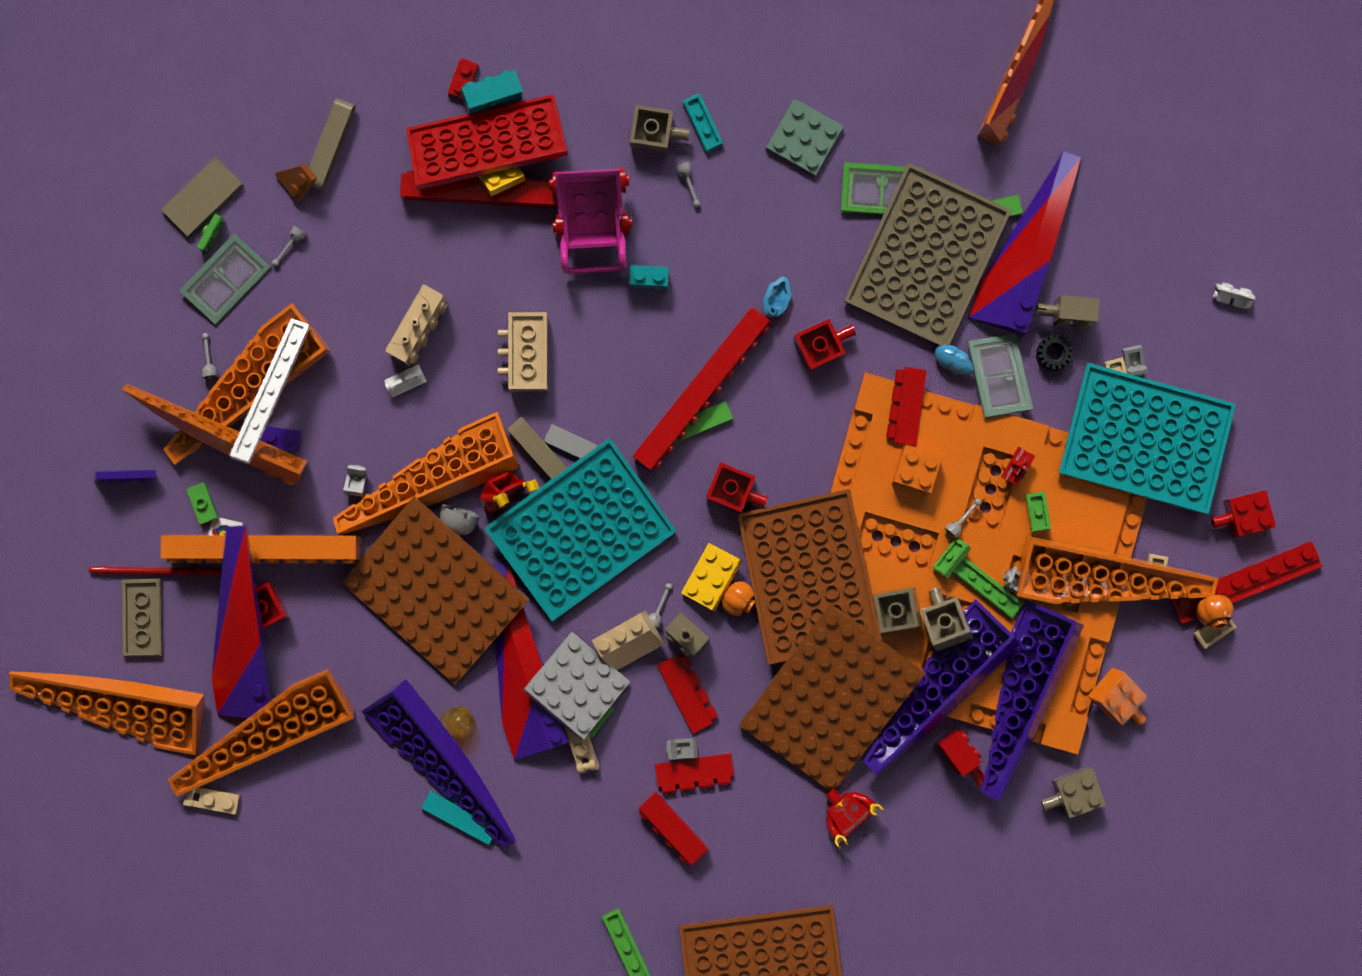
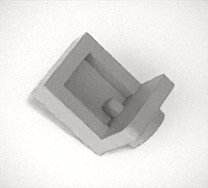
M1141 345L1122 349L1128 374L1139 377L1143 373L1148 372Z
M360 465L347 466V477L343 489L344 494L363 497L367 481V469Z
M1013 566L1010 570L1007 569L1004 574L1003 580L1005 583L1003 588L1017 594L1019 572L1017 571L1018 567Z
M696 738L667 741L666 753L668 759L698 757Z

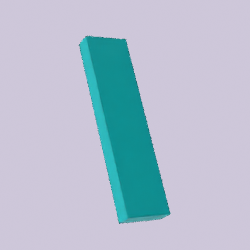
M433 791L429 792L421 809L487 845L490 844L492 838L484 831L490 823L486 822L484 825L476 824L471 819L472 813L465 809L462 810L457 804Z

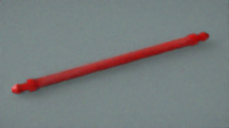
M100 565L99 567L92 566L88 568V572L92 574L99 573V575L221 576L222 569L136 568Z

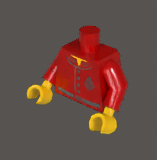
M509 470L486 482L479 502L484 506L485 513L492 515L495 511L507 506L518 490H525L527 488L528 492L539 489V486L535 479L527 482L520 480Z
M833 788L825 795L832 803L827 808L828 813L825 816L827 830L835 840L838 849H841L839 846L841 841L848 845L845 837L869 815L873 814L878 818L876 810L880 808L884 811L882 806L876 804L867 795L855 791L851 793L846 791L840 796Z

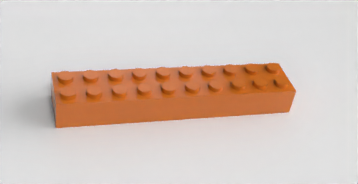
M161 535L160 558L167 559L166 563H183V560H186V563H202V560H205V563H222L225 535ZM248 535L253 564H260V560H264V563L279 564V560H283V563L299 564V560H303V563L318 564V560H322V563L337 564V560H341V563L356 564V560L362 558V537Z

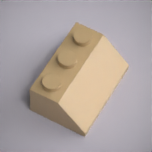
M646 610L592 640L600 657L616 670L664 645Z

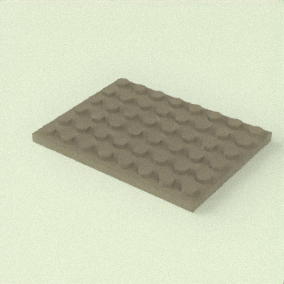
M907 163L843 302L938 346L950 345L1012 210L911 163Z

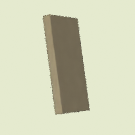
M215 157L161 210L190 237L243 184Z
M162 579L122 580L123 657L163 656Z

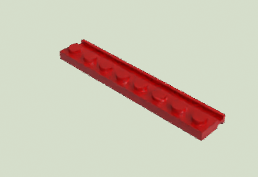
M1309 541L1220 577L1215 593L1216 595H1223L1229 598L1232 603H1235L1319 569L1323 565L1320 563V558L1313 541ZM1185 597L1170 599L1180 624L1198 618L1196 613L1197 606L1204 598Z

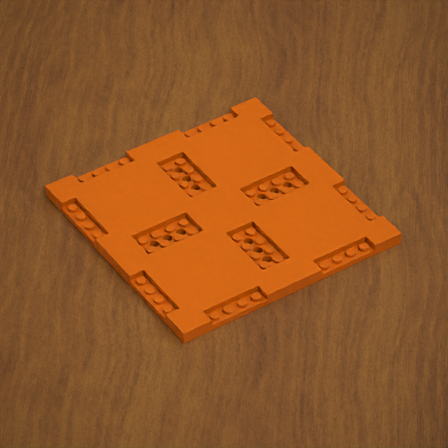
M869 373L863 374L830 493L846 489L851 490L873 594L916 587L919 609L923 610L934 606L929 590L939 587L944 601L957 597L964 611L972 602L977 600L1007 630L1012 632L1022 607L1011 619L954 573L947 579L932 568L955 539L944 528L950 522H958L973 506L975 499H980L982 503H988L990 510L988 513H983L980 510V506H977L961 524L962 530L957 538L971 547L965 557L1002 587L1005 583L1003 577L1007 569L1010 570L1013 566L1018 567L1017 571L1020 572L1021 556L1026 536L1131 558L1147 498L1058 474L1068 432L1051 428L1045 424L1010 414L985 418L982 406L968 404L924 391L916 446L912 447L943 456L932 493L928 495L893 484L892 480L901 451L906 444L893 443V439L886 438L888 424H896L894 421H889L891 405L898 406V403L891 402L893 386L901 387V384ZM1019 446L1035 455V458L1020 485L1016 486L1001 476ZM992 466L1000 468L998 476H993L990 473ZM987 484H992L995 487L994 494L989 495L985 492ZM1045 491L1051 530L1031 533L1025 494ZM876 530L880 531L883 536L879 542L872 539V533ZM893 536H898L901 539V544L898 547H894L890 543ZM912 541L919 544L917 552H912L909 549V544ZM1006 589L1023 603L1025 600H1028L1084 625L1053 697L1032 739L1033 742L1078 754L1091 704V699L1088 695L1096 686L1106 646L1110 641L1121 601L1053 604L1019 597L1016 593ZM921 614L922 626L883 632L881 635L884 643L923 670L927 659L932 656L935 648ZM1005 659L947 717L994 730L998 699L1003 685L1002 677L1007 660ZM781 662L780 668L784 665L785 662Z

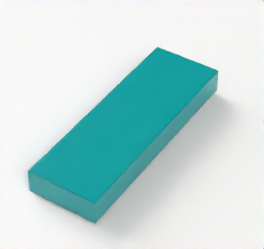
M698 93L683 100L686 111L706 153L723 146V141L701 94Z

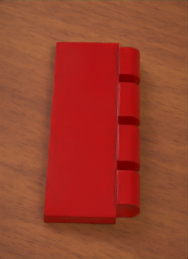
M905 366L903 370L896 369L894 383L901 384V387L893 386L891 402L898 403V406L891 405L889 421H894L896 424H888L886 438L893 439V443L916 446L927 370Z
M676 655L658 664L657 666L692 734L713 724L712 719L718 717L712 704L707 707L704 706L710 699L703 687L696 690L695 687L700 685L701 682L695 670L687 673L686 670L692 667L687 655L680 658Z
M731 753L655 764L657 785L662 787L663 794L676 793L675 785L679 784L680 792L695 790L694 782L697 781L699 789L714 787L713 779H717L718 786L732 784L730 776H734Z

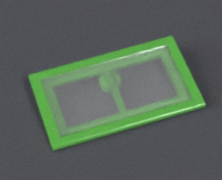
M844 162L841 212L883 215L905 167Z

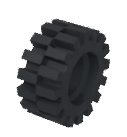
M1051 335L1042 340L1036 349L1037 361L1042 364L1041 367L1053 371L1065 367L1071 361L1070 358L1073 355V352H1071L1072 346H1069L1070 342L1064 340L1063 336L1059 337V335ZM1050 346H1057L1061 350V357L1058 360H1052L1048 357L1047 350Z

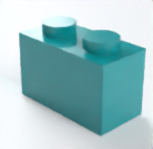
M630 265V288L668 290L669 267Z

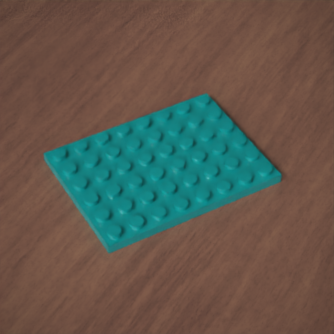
M1086 363L1058 474L1208 515L1236 404Z
M610 438L484 527L485 531L551 621H554L677 532Z

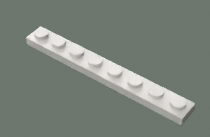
M291 318L230 453L231 458L250 464L309 332V324Z

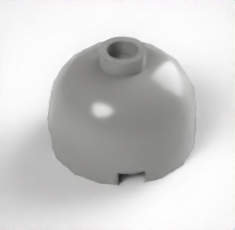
M442 505L439 518L457 535H467L475 529L479 519V515H476L475 512L461 507L451 509L452 505Z

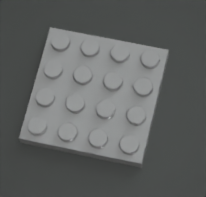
M571 632L523 691L582 741L630 681L614 667H610L599 654Z

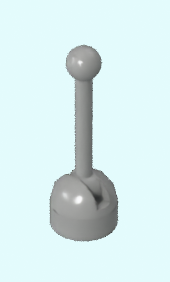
M685 162L675 168L679 176L686 178L694 200L693 206L698 208L701 203L697 200L689 178L692 168L690 162Z
M294 225L290 231L291 240L277 259L272 261V266L278 267L279 261L294 242L302 241L307 234Z
M203 333L201 337L204 340L207 365L202 369V378L214 379L218 377L216 367L210 363L209 334Z
M975 499L973 506L958 522H950L944 528L945 531L956 539L961 533L963 521L977 506L982 504V501Z
M671 583L665 585L666 590L656 612L649 614L652 623L658 629L662 622L659 613L668 592L673 588Z

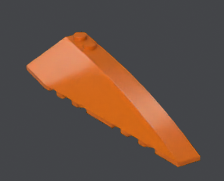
M126 384L123 386L122 390L165 421L195 439L230 456L239 436V431L132 385ZM260 441L249 465L265 471L264 474L269 477L275 478L277 476L283 479L282 482L288 485H297L308 461Z
M36 672L9 673V689L31 699L36 697L41 699L44 704L49 706L51 704L56 705L67 713L70 711L74 712L82 719L105 728L112 727L120 734L125 735L127 733L136 737V740L140 742H150L153 744V747L192 755L197 754L204 715V694L89 676Z

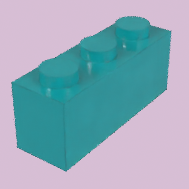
M506 70L499 73V76H487L482 78L480 82L464 84L461 87L460 94L468 114L520 98L522 97L523 90L516 71L510 72Z

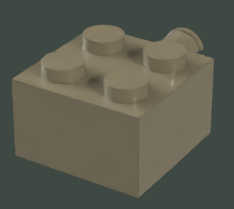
M635 105L630 147L668 153L669 140L673 138L688 141L690 129L673 127V110Z
M1061 295L1054 301V305L1038 303L1036 315L1052 316V323L1058 324V327L1068 328L1069 325H1075L1077 329H1088V327H1092V325L1098 322L1100 299Z
M916 587L873 594L881 633L922 626Z
M939 587L929 590L934 606L920 611L936 652L973 639L958 598L955 597L944 601Z
M681 612L665 629L667 631L665 635L673 643L677 640L681 644L680 649L688 656L690 653L694 656L709 640Z
M1085 767L1052 779L1057 792L1056 795L1041 800L1045 812L1061 806L1065 816L1068 818L1106 805L1093 768Z

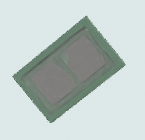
M234 233L179 291L217 325L271 267Z
M1016 333L967 341L984 417L988 418L1033 410Z

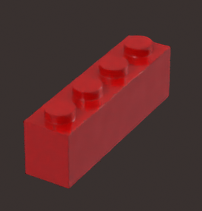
M656 790L638 807L640 809L639 815L645 821L649 819L653 823L652 829L659 836L663 834L666 837V844L672 850L676 848L680 854L678 856L685 864L689 862L693 865L708 850V846Z

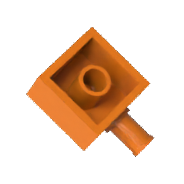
M1112 667L1088 697L1110 720L1123 726L1131 718L1136 725H1142L1146 721V716L1138 708L1147 696L1125 672Z

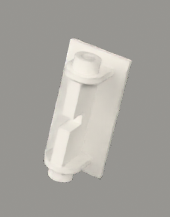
M1222 282V285L1215 284L1218 291H1214L1213 298L1216 301L1229 304L1231 298H1234L1233 306L1246 309L1252 305L1250 299L1255 300V296L1249 289L1240 288L1238 290L1233 288V285Z
M419 364L384 380L385 386L392 398L427 382Z

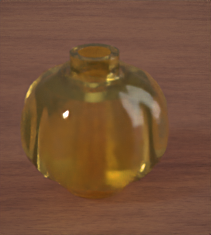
M458 705L457 708H448L441 715L440 722L455 741L471 737L476 729V720L471 715L472 711L464 706Z

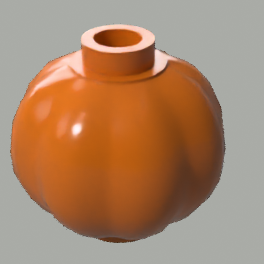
M742 581L734 582L728 586L722 598L724 610L732 616H743L744 613L749 614L756 605L752 587Z
M1215 593V595L1206 597L1199 602L1196 613L1198 620L1203 625L1210 626L1212 629H1220L1228 625L1227 622L1231 620L1234 608L1229 598L1223 595H1216Z

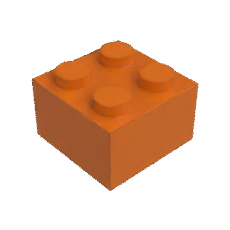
M904 445L892 483L928 495L931 494L943 456Z

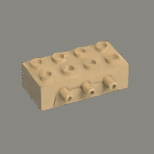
M423 284L385 352L409 367L411 364H415L420 356L418 354L421 347L424 348L429 341L427 336L431 330L434 331L439 323L437 321L439 315H443L447 310L448 304L446 303L448 301L444 295Z
M508 312V330H498V337H508V349H498V356H508V368H498V375H508V389L510 392L548 391L547 312Z

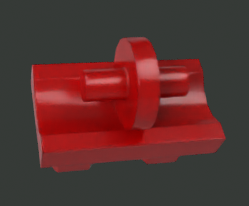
M1018 446L1001 477L1019 486L1035 455Z

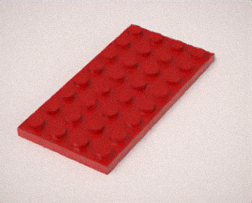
M554 94L406 128L418 190L568 156Z

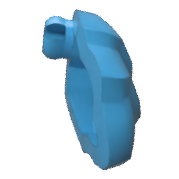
M780 277L775 282L770 283L767 293L764 295L763 309L769 317L779 316L788 307L792 292L789 280L786 277Z
M942 345L936 348L935 358L943 369L949 370L954 375H969L974 371L969 355L957 347Z

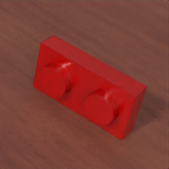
M460 57L447 92L448 95L462 99L460 94L461 87L468 82H473L479 67L477 63Z

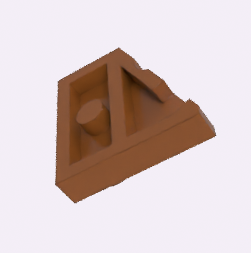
M306 163L286 170H280L274 174L297 202L303 200L317 179Z

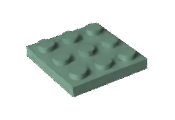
M793 99L766 149L809 174L816 176L843 126Z

